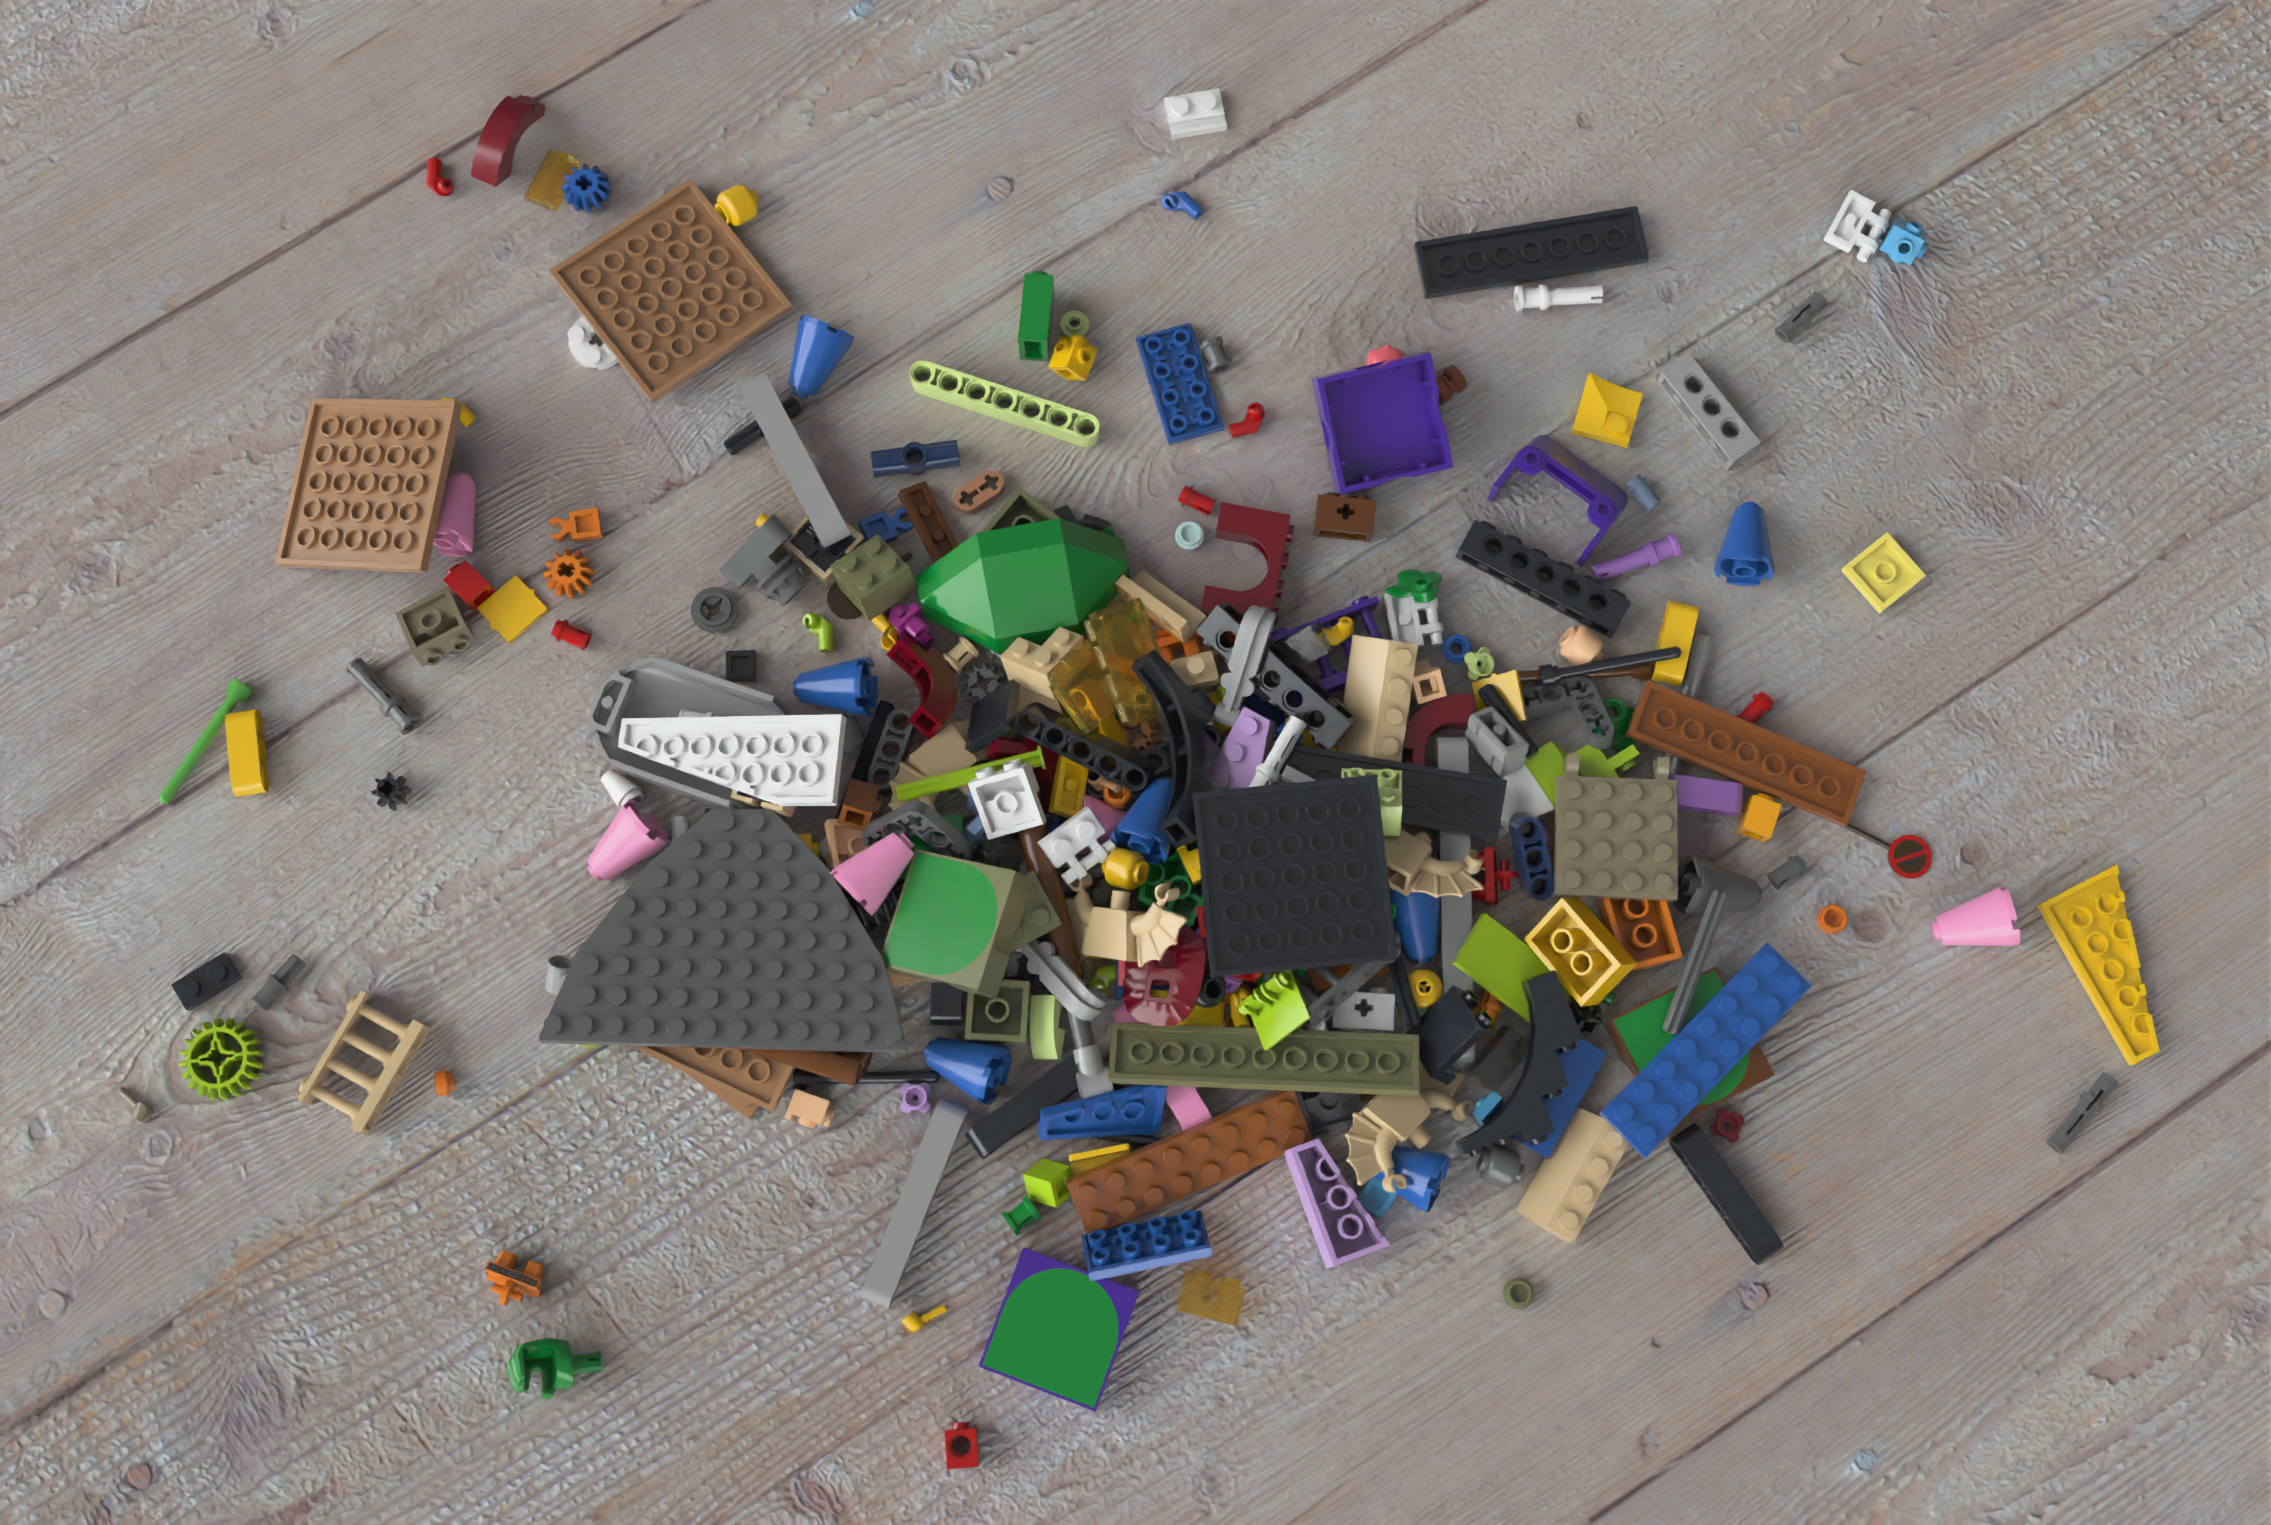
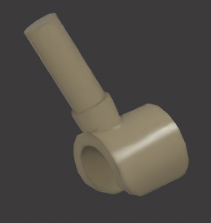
M121 1087L118 1093L131 1106L135 1107L130 1117L137 1121L148 1123L154 1112L153 1107L140 1102L124 1087Z

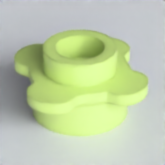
M1481 647L1475 653H1466L1464 661L1468 665L1469 671L1467 676L1469 679L1477 680L1479 676H1488L1493 672L1494 660L1488 648Z

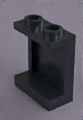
M1453 985L1420 1018L1421 1024L1411 1027L1405 1033L1419 1035L1420 1062L1431 1078L1446 1085H1449L1456 1078L1450 1067L1484 1035L1492 1039L1498 1036L1492 1026L1494 1024L1493 1019L1489 1014L1481 1010L1478 1005L1480 1003L1479 998L1469 989L1464 991Z

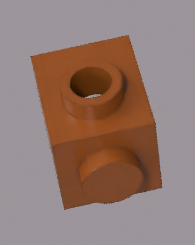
M851 778L837 823L864 831L866 825L870 822L871 816L877 817L882 802V800L877 799L879 786Z

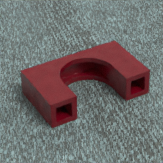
M1221 502L1215 538L1244 543L1256 548L1266 561L1267 574L1259 585L1245 591L1205 585L1201 612L1206 615V618L1218 604L1228 601L1243 616L1252 605L1265 606L1270 611L1276 613L1274 625H1276L1279 608L1273 606L1275 597L1281 598L1284 580H1279L1280 569L1286 570L1289 553L1284 552L1285 542L1292 541L1294 525L1289 524V514Z

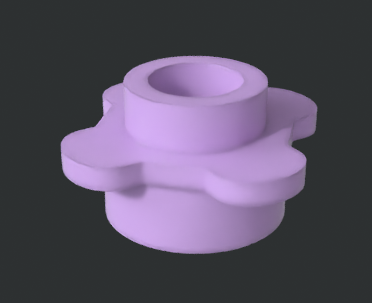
M921 1083L920 1085L903 1084L900 1088L903 1094V1102L900 1105L901 1110L904 1113H910L911 1111L928 1112L931 1107L928 1102L930 1086L927 1083ZM914 1095L918 1096L917 1101L913 1100Z

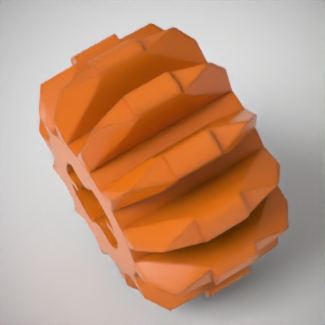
M565 548L561 557L557 552H554L553 557L555 561H546L545 565L550 570L543 573V577L549 580L547 583L549 590H555V594L558 597H562L566 593L569 599L574 598L575 591L584 595L585 590L582 587L584 585L592 586L593 582L588 577L595 575L594 569L589 567L591 564L588 557L582 558L583 554L579 550L571 554V551ZM568 570L573 573L569 578L565 575Z

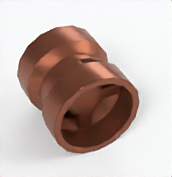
M1449 365L1443 370L1442 375L1436 376L1439 403L1441 404L1447 403L1451 400L1453 394L1461 393L1468 387L1465 377L1454 365Z

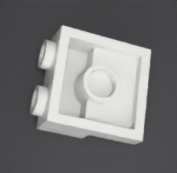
M1014 759L1004 763V769L994 771L992 766L983 768L975 772L977 777H974L968 783L988 840L1043 825L1046 822L1037 796V792L1040 789L1030 761L1021 763L1020 759Z

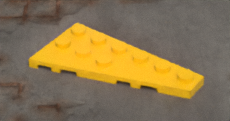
M2118 864L2046 900L2037 905L2130 1066L2160 1050L2152 1015L2148 1012L2145 999L2147 992L2145 984H2142L2139 972L2141 967L2131 921L2127 919L2124 906L2126 899L2124 891H2121L2118 879L2120 873Z

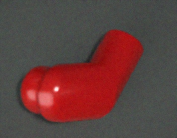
M430 158L427 164L426 184L437 195L449 196L453 191L454 184L450 179L447 180L441 175L442 161L437 158Z
M1255 402L1248 406V412L1242 422L1228 424L1231 438L1254 434L1259 430L1265 419V411L1260 403Z

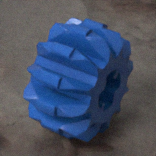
M584 163L582 170L579 171L576 167H572L573 175H565L564 180L566 184L562 185V191L566 194L565 200L567 204H573L577 212L584 208L586 213L590 214L592 207H596V209L601 211L600 202L609 203L607 194L612 191V187L608 183L609 178L607 174L601 173L596 165L589 169L588 165Z

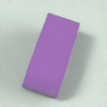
M1671 774L1668 776V780H1677L1678 810L1723 816L1742 815L1743 784Z

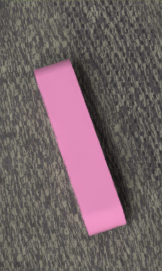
M1125 1003L1111 1011L1117 1023L1147 1024L1139 1022L1129 1014ZM1167 1086L1165 1102L1182 1130L1212 1118L1194 1087Z

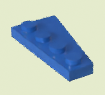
M1136 1085L1042 1108L1038 1127L1040 1140L1158 1134L1167 1086Z

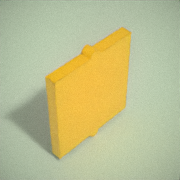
M517 575L512 577L477 608L490 622L491 629H496L509 644L548 611L545 605L535 596V590L529 589Z
M1518 670L1499 675L1492 673L1491 677L1472 682L1477 712L1488 708L1478 695V691L1484 685L1491 684L1519 722L1528 720Z

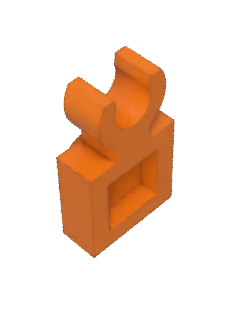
M598 507L568 512L569 520L565 521L559 517L549 519L551 527L561 526L559 533L551 534V538L555 542H561L569 535L572 536L574 543L603 538Z

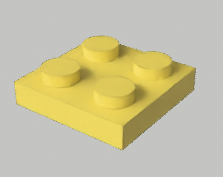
M1888 532L1841 569L1879 614L1926 576Z

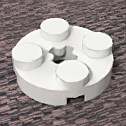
M580 317L568 330L569 348L576 361L584 367L607 369L618 363L604 343L602 346L590 344L593 341L592 338L597 334L584 317Z

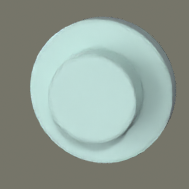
M1188 521L1177 527L1175 541L1180 548L1191 551L1199 548L1203 543L1204 532L1197 523Z

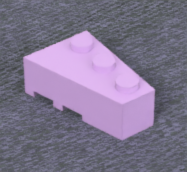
M1243 707L1221 748L1222 752L1208 772L1222 790L1249 787L1257 773L1255 771L1256 766L1260 763L1263 764L1266 760L1268 742L1274 737L1276 722L1250 708Z

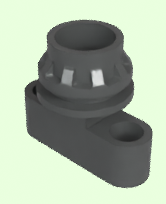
M775 514L765 521L720 568V571L737 589H740L755 576L759 580L755 589L760 591L764 588L766 591L763 595L767 599L777 601L782 607L789 603L810 582L804 575L803 565L799 561L796 563L792 562L795 555L790 553L785 557L779 551L792 537L793 533Z

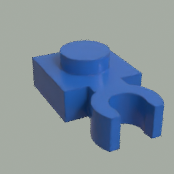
M905 508L896 510L892 517H889L885 510L861 519L858 523L866 541L879 534L886 543L897 540L898 535L896 531L905 533L913 529L911 521L902 523L899 518L907 515Z

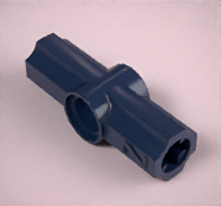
M957 440L929 444L911 442L900 448L871 451L874 478L907 473L919 476L929 470L961 466ZM915 454L923 457L918 463L908 461Z

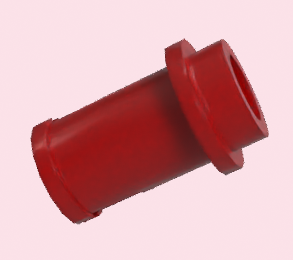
M1185 485L1178 498V501L1182 503L1181 506L1187 505L1209 517L1216 499H1212L1194 490L1193 485L1191 487Z
M558 620L551 633L556 641L560 642L563 640L583 651L588 647L592 637V633L570 625L568 620Z
M1762 691L1752 696L1753 700L1737 716L1738 718L1755 724L1766 711L1770 712L1772 710L1774 701Z

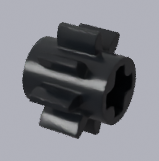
M387 772V778L382 780L375 779L378 784L376 790L371 791V794L380 797L377 805L381 808L388 803L389 808L396 811V805L401 803L408 804L405 800L406 795L412 792V789L402 786L406 782L402 775L395 780L394 775ZM387 792H391V797L387 795Z
M1576 1000L1570 1003L1569 1006L1581 1035H1591L1598 1030L1599 1024H1603L1601 1018L1603 1012L1599 1004L1581 1007Z

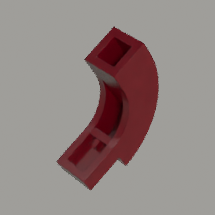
M507 95L494 109L484 126L475 150L471 176L494 187H497L510 177L517 144L527 128L544 116L545 105L536 102L529 96L519 95L517 98H513Z
M904 633L886 655L915 681L920 692V704L907 721L930 740L952 715L957 703V686L954 675L943 656L933 646L926 652Z
M1447 695L1434 699L1421 707L1406 727L1402 754L1410 755V757H1405L1404 763L1424 766L1425 745L1433 734L1445 729L1466 730L1469 728L1467 725L1469 716L1474 713L1475 695Z
M1023 735L1017 739L1000 737L987 746L986 758L995 760L1038 750L1037 746L1041 747L1046 769L1043 770L1041 766L1033 768L1039 784L1044 813L1053 814L1048 812L1058 756L1060 754Z

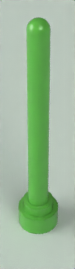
M232 678L226 687L229 689L226 693L228 695L159 795L161 803L167 804L171 801L225 723V715L231 713L238 702L242 703L244 699L248 700L254 691L253 689Z

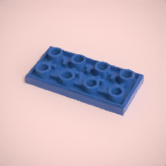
M1191 322L1136 337L1137 347L1168 446L1224 430Z
M1584 1039L1575 1042L1576 1048L1568 1052L1559 1054L1558 1049L1555 1050L1569 1085L1561 1088L1562 1094L1545 1100L1544 1095L1541 1096L1554 1132L1547 1134L1548 1140L1531 1146L1530 1141L1527 1143L1520 1142L1518 1134H1514L1517 1142L1546 1159L1549 1158L1607 1055L1605 1051Z
M1201 1210L1184 1211L1179 1215L1165 1218L1155 1217L1150 1221L1136 1224L1126 1223L1120 1227L1105 1231L1093 1230L1088 1236L1087 1234L1081 1235L1090 1281L1212 1256Z

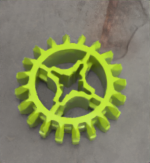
M215 1018L213 1025L207 1021L202 1022L203 1032L197 1028L192 1029V1033L195 1036L194 1040L184 1039V1042L190 1046L188 1050L183 1049L179 1051L180 1055L186 1056V1060L179 1062L178 1065L181 1068L188 1069L181 1075L182 1078L186 1080L191 1079L188 1087L193 1090L197 1089V1095L204 1097L208 1094L211 1100H216L219 1096L222 1100H229L231 1094L236 1097L241 1096L240 1087L249 1090L252 1086L248 1080L250 1078L254 1080L259 1079V1075L254 1073L255 1068L261 1069L264 1067L263 1063L257 1062V1058L265 1055L264 1051L256 1050L262 1044L261 1040L253 1039L256 1032L253 1029L246 1030L245 1023L238 1022L236 1024L232 1018H227L225 1022L221 1018ZM226 1035L234 1036L240 1043L242 1051H232L230 1042H227ZM211 1042L210 1050L202 1055L206 1046ZM221 1054L231 1056L227 1057L225 1062L221 1061L223 1064L212 1062L217 1061L219 1056L222 1057ZM242 1063L239 1071L233 1076L234 1067ZM201 1067L212 1068L214 1076L217 1077V1084H213L205 1077Z

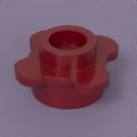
M1723 1107L1717 1109L1715 1112V1122L1709 1128L1710 1133L1713 1136L1720 1135L1730 1143L1736 1142L1739 1139L1738 1133L1745 1123L1744 1117L1741 1114L1728 1112ZM1726 1122L1730 1124L1729 1128L1724 1126Z

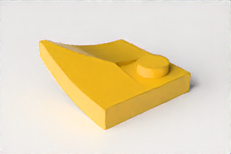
M1588 373L1571 434L1628 448L1643 393L1623 388L1593 373Z

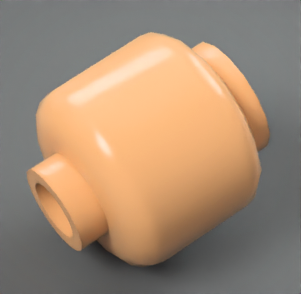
M1585 625L1569 627L1559 640V645H1561L1560 654L1573 665L1599 661L1603 657L1604 653L1601 651L1603 647L1602 638Z

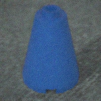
M802 315L798 324L788 385L793 387L791 392L805 399L809 395L815 396L853 344L852 342L855 337L841 329L829 326L828 323Z
M1744 502L1734 510L1715 562L1714 571L1718 578H1720V574L1727 577L1726 582L1729 584L1756 586L1760 585V580L1768 577L1767 582L1771 580L1775 567L1764 509L1754 502Z
M861 657L800 673L793 682V693L802 703L860 716H872L873 713L869 710L870 708H876L878 700V677L872 676L870 667H875V664L871 658Z
M1165 777L1153 779L1111 834V841L1116 848H1120L1122 845L1128 850L1139 852L1144 856L1145 861L1150 864H1158L1160 859H1163L1164 862L1167 860L1171 842L1157 825L1167 807L1171 792V779Z
M1389 887L1390 900L1396 905L1393 925L1396 932L1400 934V941L1406 958L1413 959L1414 964L1432 962L1431 956L1437 955L1441 897L1435 898L1422 892H1411L1406 897L1396 890H1391V887Z
M937 1037L934 1041H929L924 1050L926 1064L986 1106L991 1105L997 1099L999 1094L994 1091L998 1084L1004 1086L1012 1062V1055L1008 1054L1011 1050L1007 1047Z
M1396 1145L1392 1150V1159L1395 1166L1393 1171L1395 1174L1405 1177L1407 1186L1405 1189H1398L1394 1180L1395 1193L1419 1210L1429 1213L1441 1191L1439 1187L1442 1179L1445 1180L1451 1158L1444 1153ZM1380 1172L1374 1177L1382 1183L1385 1173Z

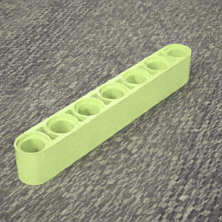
M917 361L910 368L909 374L912 387L921 395L1081 447H1093L1099 441L1100 424L1098 419L1092 414L929 361ZM923 373L931 376L927 381L924 382L918 381L916 379L920 374ZM949 382H954L958 385L951 391L943 388ZM981 391L985 395L981 399H973L971 394ZM1002 400H1009L1012 402V405L1008 408H1001L998 406V403ZM1029 409H1036L1040 412L1035 417L1025 415V412ZM1060 417L1064 418L1067 422L1063 426H1056L1052 421ZM1088 426L1093 428L1094 432L1090 435H1083L1080 433V429Z

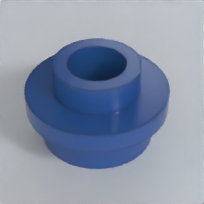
M1458 634L1446 638L1442 645L1443 656L1447 661L1454 664L1465 662L1464 657L1466 653L1472 651L1470 641ZM1459 646L1462 652L1454 654L1451 647Z

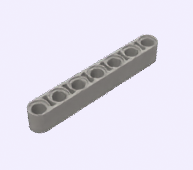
M765 372L739 383L738 386L823 548L850 536V532Z
M943 1098L939 1099L863 1286L860 1298L888 1309L891 1307L967 1118L968 1108Z

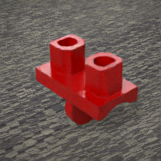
M1484 847V852H1478L1476 859H1484L1478 872L1485 871V882H1479L1483 885V890L1471 891V899L1486 901L1489 905H1498L1497 880L1500 881L1501 891H1509V880L1518 879V872L1509 871L1508 860H1501L1500 871H1497V854L1494 851V847Z

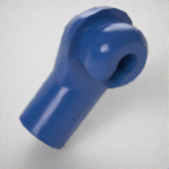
M1170 192L1161 199V204L1166 210H1185L1194 220L1200 217L1204 211L1186 192Z

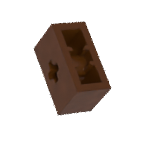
M1325 492L1323 495L1318 494L1313 536L1371 542L1374 531L1376 500H1370L1369 497L1364 495H1355L1352 498L1341 497L1339 493ZM1342 512H1347L1348 520L1342 519Z

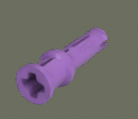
M1670 532L1666 534L1665 538L1652 543L1646 541L1641 545L1640 549L1595 566L1593 565L1590 568L1591 572H1594L1592 576L1599 582L1644 565L1657 566L1659 561L1672 556L1678 558L1681 556V550L1677 538Z

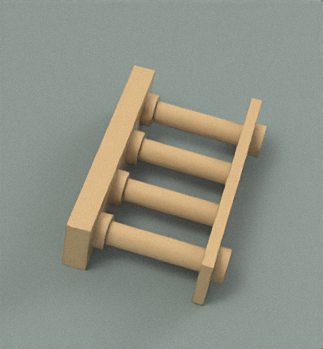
M360 991L359 995H355L350 1000L347 1006L348 1013L311 1076L305 1077L300 1084V1094L297 1099L311 1104L316 1097L351 1116L353 1121L350 1126L351 1129L360 1134L369 1135L431 1028L414 1019L411 1024L404 1025L371 1007L370 1004L374 997ZM363 1016L399 1035V1040L401 1041L395 1051L389 1052L354 1033ZM347 1043L383 1062L385 1068L379 1078L373 1079L338 1060ZM331 1070L367 1089L369 1095L363 1105L357 1106L322 1086Z

